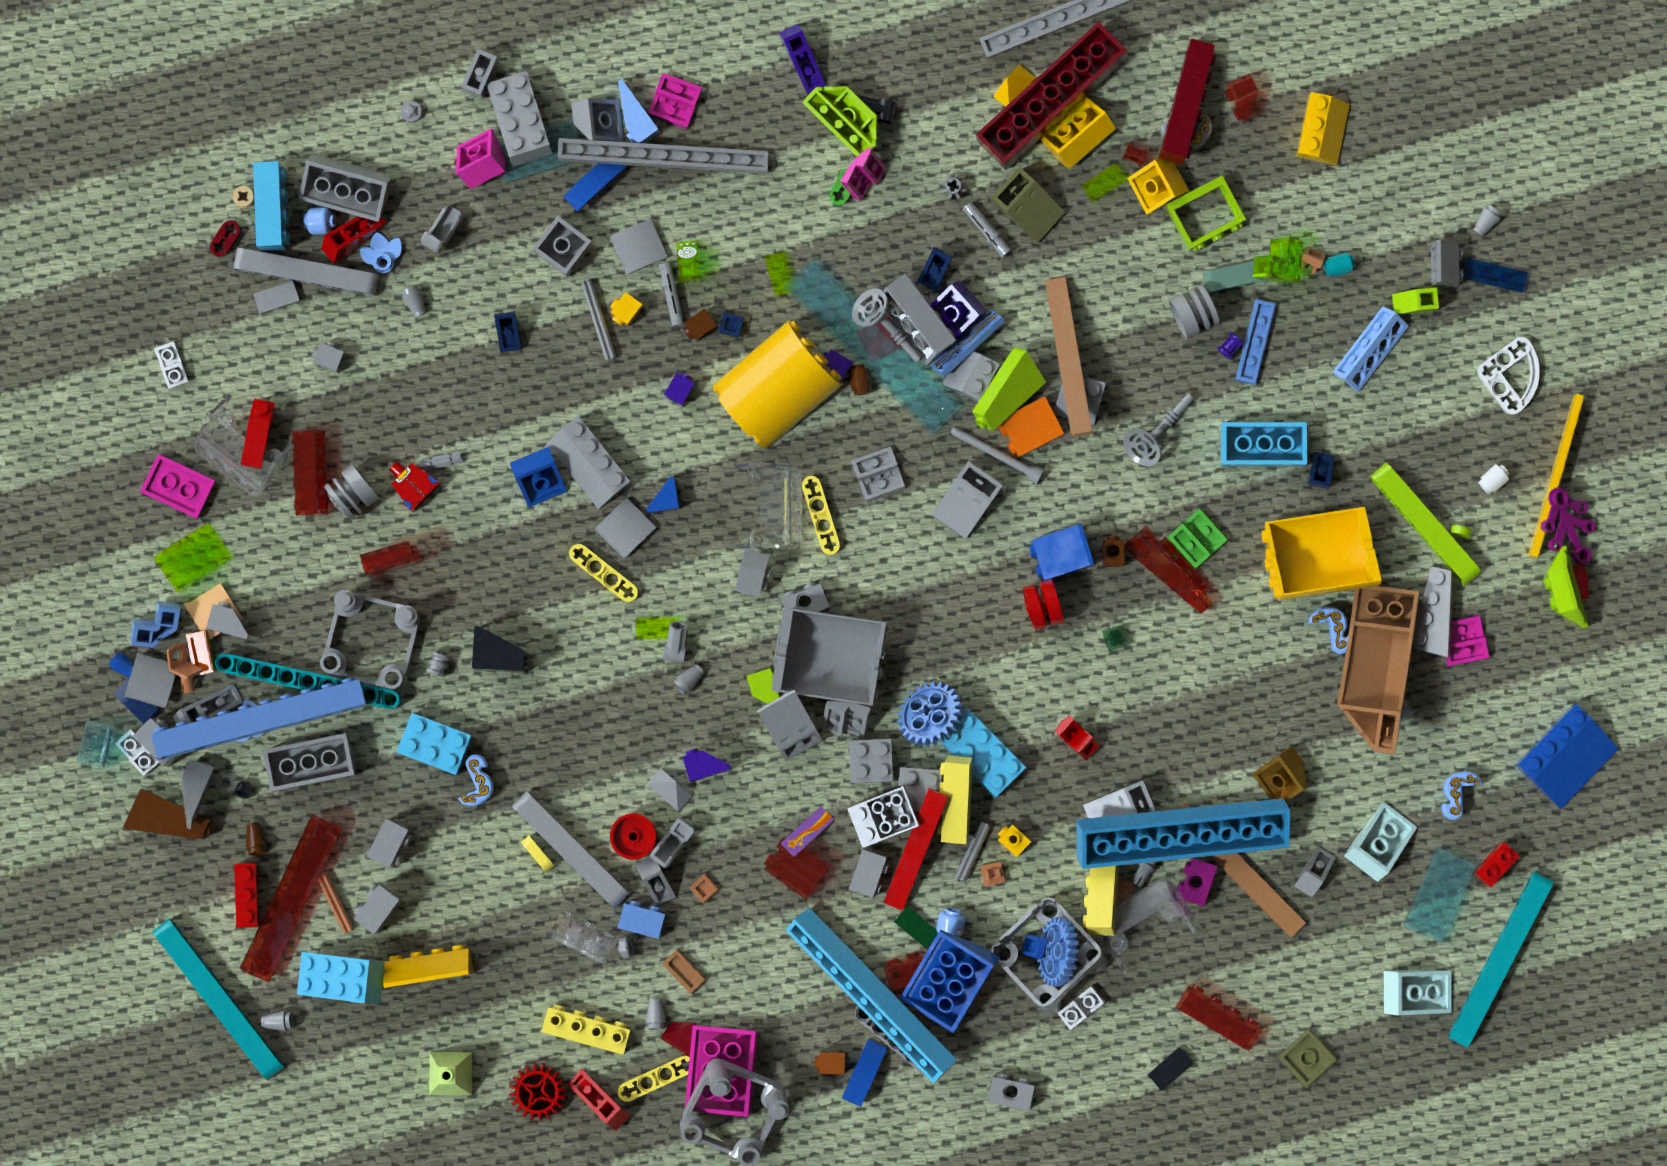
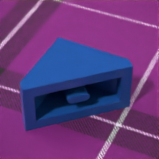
M672 476L669 477L647 507L646 511L652 514L679 509L676 483Z

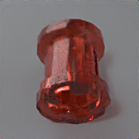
M1129 142L1122 159L1131 160L1137 163L1139 167H1142L1149 150L1139 149Z

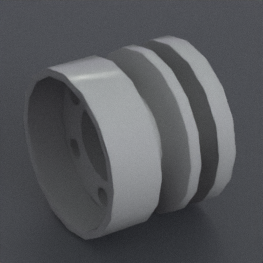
M1202 284L1196 287L1197 294L1193 289L1188 291L1189 301L1182 294L1168 300L1172 314L1186 339L1200 333L1199 323L1206 330L1210 329L1209 320L1214 327L1220 324L1214 300Z
M353 464L341 472L345 479L344 483H341L336 478L332 479L337 486L335 490L329 483L324 485L329 499L351 521L356 517L350 509L354 507L359 514L362 513L359 502L362 501L370 507L380 499Z

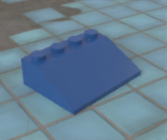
M1573 704L1514 766L1561 810L1619 748L1577 704Z
M940 929L900 999L954 1033L961 1025L1000 957L983 946Z

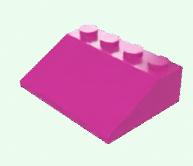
M693 1025L685 1107L707 1064L713 1059H722L755 1073L759 1031ZM734 1074L730 1081V1092L722 1097L712 1094L710 1086L705 1085L692 1111L749 1117L752 1113L754 1082Z

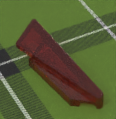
M1145 525L1124 545V548L1136 560L1199 613H1203L1212 605V601L1207 598L1206 593L1209 590L1208 582L1166 537L1158 542Z

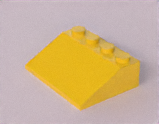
M465 945L452 946V951L444 952V948L431 950L429 955H423V951L410 953V958L402 959V955L390 956L389 961H385L383 986L387 988L472 974L474 970L470 948L465 949Z

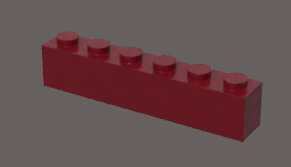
M1191 38L1187 46L1159 159L1183 165L1185 159H1189L1193 147L1189 146L1190 141L1196 137L1198 128L1194 127L1195 122H1199L1202 114V109H1199L1200 102L1204 103L1207 91L1204 90L1205 84H1209L1212 72H1209L1210 65H1214L1217 56L1216 53H1213L1215 48L1213 44Z

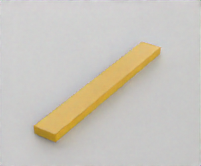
M1575 394L1572 399L1528 553V557L1534 559L1539 557L1546 533L1541 530V523L1547 520L1551 505L1548 501V496L1552 489L1559 488L1583 404L1584 396L1580 394Z

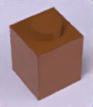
M819 1052V1056H815V1069H819V1074H845V1052Z

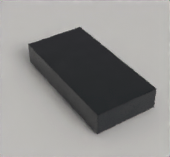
M1178 1047L1147 1075L1162 1091L1191 1066L1193 1062Z

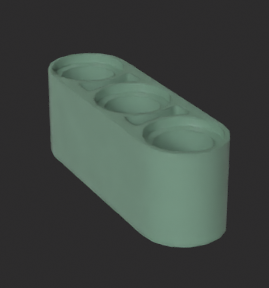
M1262 260L1202 273L1208 294L1266 281Z

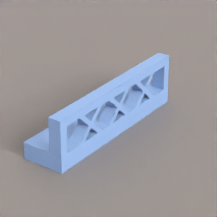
M1383 306L1332 373L1346 381L1355 391L1359 392L1409 326L1396 312ZM1398 322L1400 324L1396 332L1392 333V327ZM1386 339L1383 349H1379L1382 340ZM1373 356V362L1367 366L1368 358ZM1357 373H1360V378L1355 384L1352 379Z

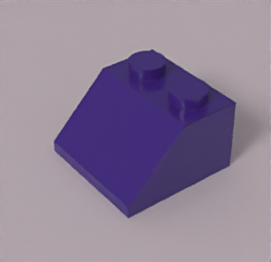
M698 748L686 751L687 756L682 757L690 782L731 770L729 764L704 751L699 752Z

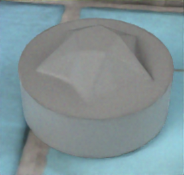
M407 101L401 107V115L405 121L414 123L421 118L422 109L417 102Z
M629 937L619 939L618 952L623 959L632 958L634 955L633 943Z

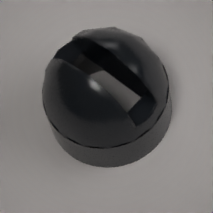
M240 781L236 785L234 793L240 798L248 799L251 796L253 787L248 781L246 783Z

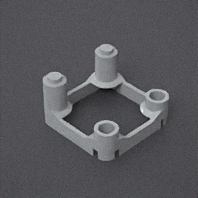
M349 590L339 591L334 597L335 611L327 643L320 659L321 669L335 676L347 679L354 677L355 680L359 679L360 682L386 689L396 690L401 688L407 676L420 626V613L409 605L396 604L357 594ZM364 600L396 608V625L402 631L411 633L404 665L392 664L384 667L379 674L378 681L345 674L347 661L344 654L339 650L331 648L339 616L351 617L356 615L361 610ZM328 657H335L337 660V666L332 670H328L325 666V660ZM391 672H395L399 676V681L395 685H389L386 681L387 675Z
M1048 897L1042 899L1039 905L1036 904L1002 935L998 939L999 942L992 946L991 952L999 957L1001 951L1009 950L1011 953L1010 958L1006 961L999 960L997 963L1043 1013L1055 1015L1061 1008L1062 998L1091 971L1100 972L1104 970L1108 960L1099 945L1053 898ZM1053 906L1057 908V914L1054 917L1068 918L1069 921H1072V925L1087 939L1078 952V960L1084 968L1059 991L1054 986L1044 984L1030 992L1009 969L1018 957V949L1011 941V938L1034 916L1044 924L1050 922V918L1046 916L1045 912L1047 908Z
M718 1058L713 1059L707 1064L682 1113L683 1118L679 1122L681 1138L689 1144L702 1143L728 1153L739 1160L744 1166H754L759 1162L764 1142L775 1120H782L789 1114L785 1088L777 1081ZM734 1074L765 1086L761 1094V1101L763 1106L768 1109L769 1117L759 1134V1140L746 1137L739 1140L734 1148H732L729 1144L704 1135L705 1123L703 1119L691 1112L705 1085L710 1086V1091L715 1096H725L730 1092V1081ZM688 1128H695L697 1132H690L689 1134L686 1130Z

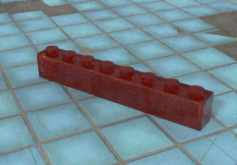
M314 814L311 815L239 969L270 982L276 972L280 958L285 953L287 943L294 934V928L303 915V909L312 895V890L321 876L324 864L330 857L332 847L339 838L340 826Z

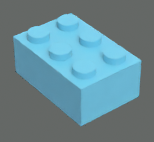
M411 713L397 753L458 776L473 736Z

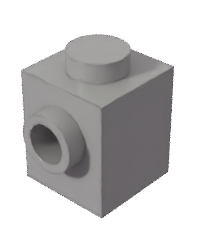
M327 341L326 344L320 342L319 347L316 346L314 348L311 358L314 359L313 363L315 365L339 373L346 354L338 350V345Z

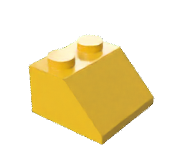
M1159 158L1127 178L1147 215L1189 192L1175 163Z

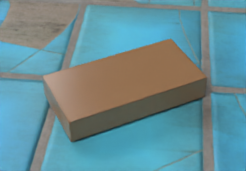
M678 949L662 963L690 994L707 980Z

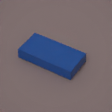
M1027 934L1021 951L1022 955L1042 960L1047 939Z

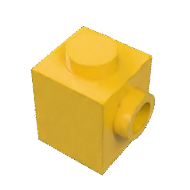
M625 292L620 299L617 297L610 306L612 309L611 315L614 316L612 320L621 327L624 324L629 327L643 308V305Z
M1005 825L998 833L1000 836L998 841L1015 857H1018L1031 842L1014 825L1010 827Z

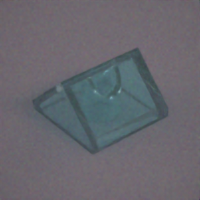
M86 720L77 762L109 768L119 727Z

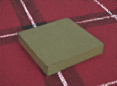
M1309 1028L1277 1056L1305 1088H1308L1338 1060Z

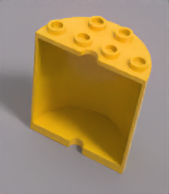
M788 320L712 385L714 392L720 396L718 398L729 415L749 437L752 435L756 443L764 449L770 447L843 385L840 381L842 377L839 373L827 366L828 360L822 353L818 354L813 350L815 347L814 343L809 337H803L800 333L801 327L794 320L792 322Z
M1365 507L1265 522V530L1261 531L1262 542L1266 543L1265 568L1270 574V577H1268L1270 590H1273L1274 598H1277L1278 601L1381 585V575L1372 544Z

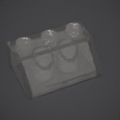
M568 911L566 914L560 913L548 936L603 965H607L618 944L614 940L616 936L607 931H604L603 934L596 931L597 926L586 921L585 924L577 921L578 916Z

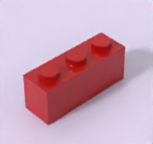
M259 863L234 864L236 928L261 927Z

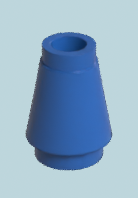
M118 651L108 665L112 667L111 670L130 678L134 663L125 653L122 654Z

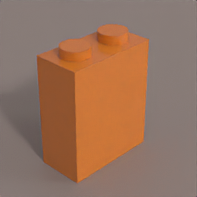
M1045 396L1015 411L998 426L1002 436L1006 435L1010 441L1007 446L1011 454H1016L1017 457L1064 434Z

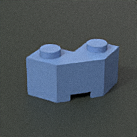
M157 601L154 621L133 619L130 634L131 645L153 648L166 636L174 633L178 627L179 604Z

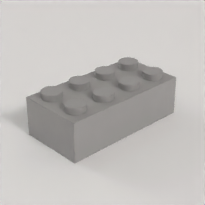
M527 71L486 83L512 166L553 155Z
M347 733L263 750L271 792L357 776L350 738Z

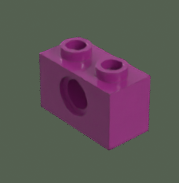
M1191 858L1190 862L1186 861L1183 870L1186 876L1184 882H1179L1176 891L1179 894L1178 899L1204 907L1217 866ZM1195 875L1201 879V885L1198 888H1194L1190 884L1191 877Z

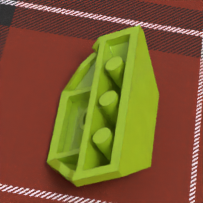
M848 86L816 87L802 102L856 156H859L867 148L873 150L877 146L878 115Z
M1567 545L1562 546L1560 551L1556 552L1545 572L1546 577L1543 578L1545 589L1550 590L1551 594L1549 604L1551 610H1555L1557 615L1582 629L1588 628L1589 625Z

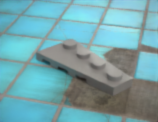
M1436 567L1431 568L1417 616L1413 649L1450 658L1451 600H1453L1454 573L1452 571Z

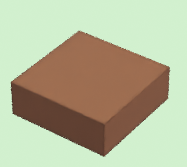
M706 874L689 887L702 903L706 902L719 890Z

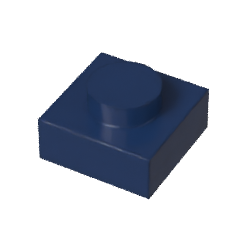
M723 312L719 334L739 338L744 317Z

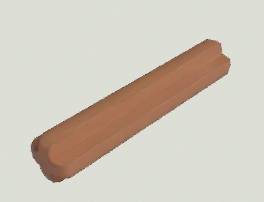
M329 875L319 876L318 882L342 932L348 933L352 931L354 927Z

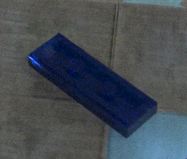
M1465 258L1463 267L1464 280L1523 293L1528 272Z

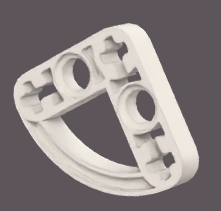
M1524 337L1516 338L1483 362L1477 370L1478 377L1505 413L1509 415L1519 413L1530 402L1538 386V357L1530 341ZM1517 342L1520 344L1524 342L1526 344L1524 347L1525 352L1520 350L1513 355L1511 351L1517 348ZM1505 353L1509 356L1510 361L1507 365L1499 363L1498 357L1500 354ZM1526 355L1530 376L1526 391L1520 399L1502 375V372ZM1491 360H1494L1497 367L1490 372L1492 376H1484L1482 374L1484 372L1483 367H1491L1493 365ZM1496 383H1503L1505 385V392L1503 394L1495 392L1494 386ZM1510 392L1512 395L1508 398L1511 402H1517L1515 406L1517 410L1515 411L1513 408L1509 410L1507 399L1502 402L1500 398L1505 397Z

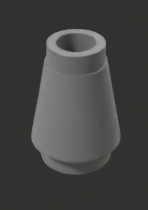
M1488 204L1486 208H1483L1473 230L1484 236L1501 220L1500 216L1502 213Z
M417 284L401 291L403 294L402 299L415 317L426 313L421 288L418 289Z
M695 664L675 677L676 680L673 684L683 695L687 692L690 693L704 674V671Z
M649 999L646 1018L648 1030H663L667 1023L662 999Z
M284 1010L262 1016L261 1026L263 1029L281 1031L293 1029V1013Z

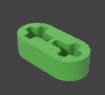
M847 168L842 170L830 191V201L835 206H843L851 195L840 182ZM841 188L845 189L842 194L844 200L835 201L833 194L839 193Z

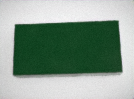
M908 906L905 907L894 921V923L926 949L938 934L934 927Z

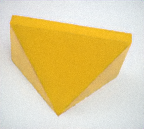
M1019 64L1006 77L993 97L1006 107L1036 77Z

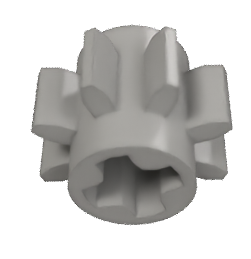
M958 174L955 175V178H950L947 175V182H941L940 184L945 187L941 194L947 193L949 195L948 200L952 196H956L959 200V193L966 192L964 188H961L965 180L959 181ZM956 183V187L959 189H955L954 192H951L950 187L948 185Z

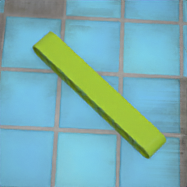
M1384 463L1370 476L1372 482L1464 586L1468 585L1481 573L1477 564L1390 465Z

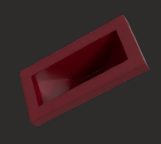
M670 1022L660 1039L690 1057L692 1027L696 1023Z

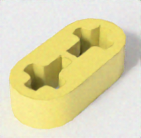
M530 835L521 841L523 846L546 873L555 866Z

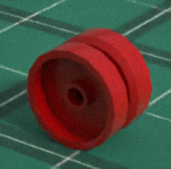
M1051 579L1040 582L1041 596H1039L1037 588L1033 584L1022 587L1026 611L1035 632L1046 628L1047 621L1045 615L1048 616L1053 626L1064 623L1061 606Z
M637 813L619 817L612 825L610 831V843L614 851L619 856L629 860H640L648 856L654 850L657 842V831L654 824L647 817ZM633 832L637 834L635 841L629 838V835Z

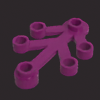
M1554 488L1548 496L1551 507L1547 520L1541 523V530L1546 533H1552L1555 530L1554 522L1558 511L1561 518L1555 538L1549 541L1548 548L1551 551L1559 552L1563 546L1562 542L1565 532H1567L1574 549L1572 552L1574 561L1583 564L1588 563L1591 559V551L1588 547H1582L1574 525L1580 527L1585 533H1592L1595 530V523L1592 520H1584L1569 514L1566 507L1573 508L1577 514H1585L1588 510V505L1584 501H1576L1569 498L1568 493L1563 488Z

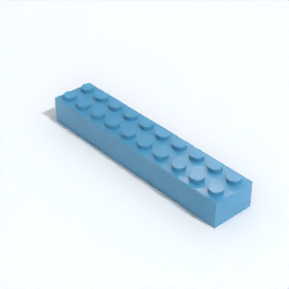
M1283 798L1076 820V858L1082 869L1289 848L1290 808Z

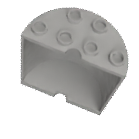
M784 607L775 648L772 691L788 693L795 690L797 695L873 706V701L878 699L879 688H876V682L881 679L882 667H880L879 660L884 659L886 647L884 646L883 639L888 637L889 626L886 625V622Z

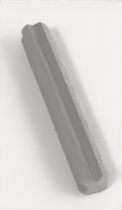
M586 280L581 285L605 360H613L616 358V354L592 280Z

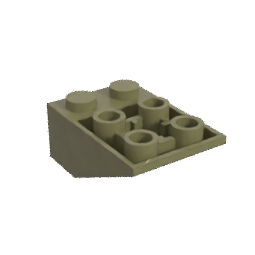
M1020 167L992 196L990 201L1036 243L1044 237L1065 213L1048 193Z

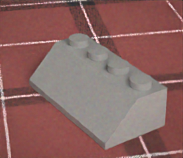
M312 154L306 160L298 200L379 222L389 195L393 176Z
M906 274L885 287L883 292H885L888 298V307L885 313L896 328L901 329L900 332L904 333L903 336H907L906 339L919 353L924 365L927 366L956 341L953 332L946 328L938 312L933 311L926 296L918 291L913 279L908 278ZM880 296L879 299L883 302V305H884V300H883V298Z
M579 416L564 426L547 443L598 510L632 484Z

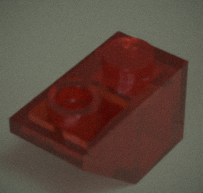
M1250 73L1227 83V90L1224 91L1228 102L1232 101L1235 106L1233 112L1237 121L1241 120L1243 125L1248 122L1259 93Z

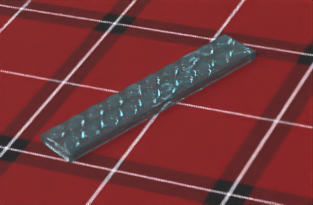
M815 258L811 259L784 286L860 364L869 367L870 374L931 435L962 407L918 361L915 362L900 344H896L897 341H894V337L891 338V334L879 322L870 327H860L854 322L852 310L856 299ZM860 313V319L862 322H864L865 320L862 318V315Z

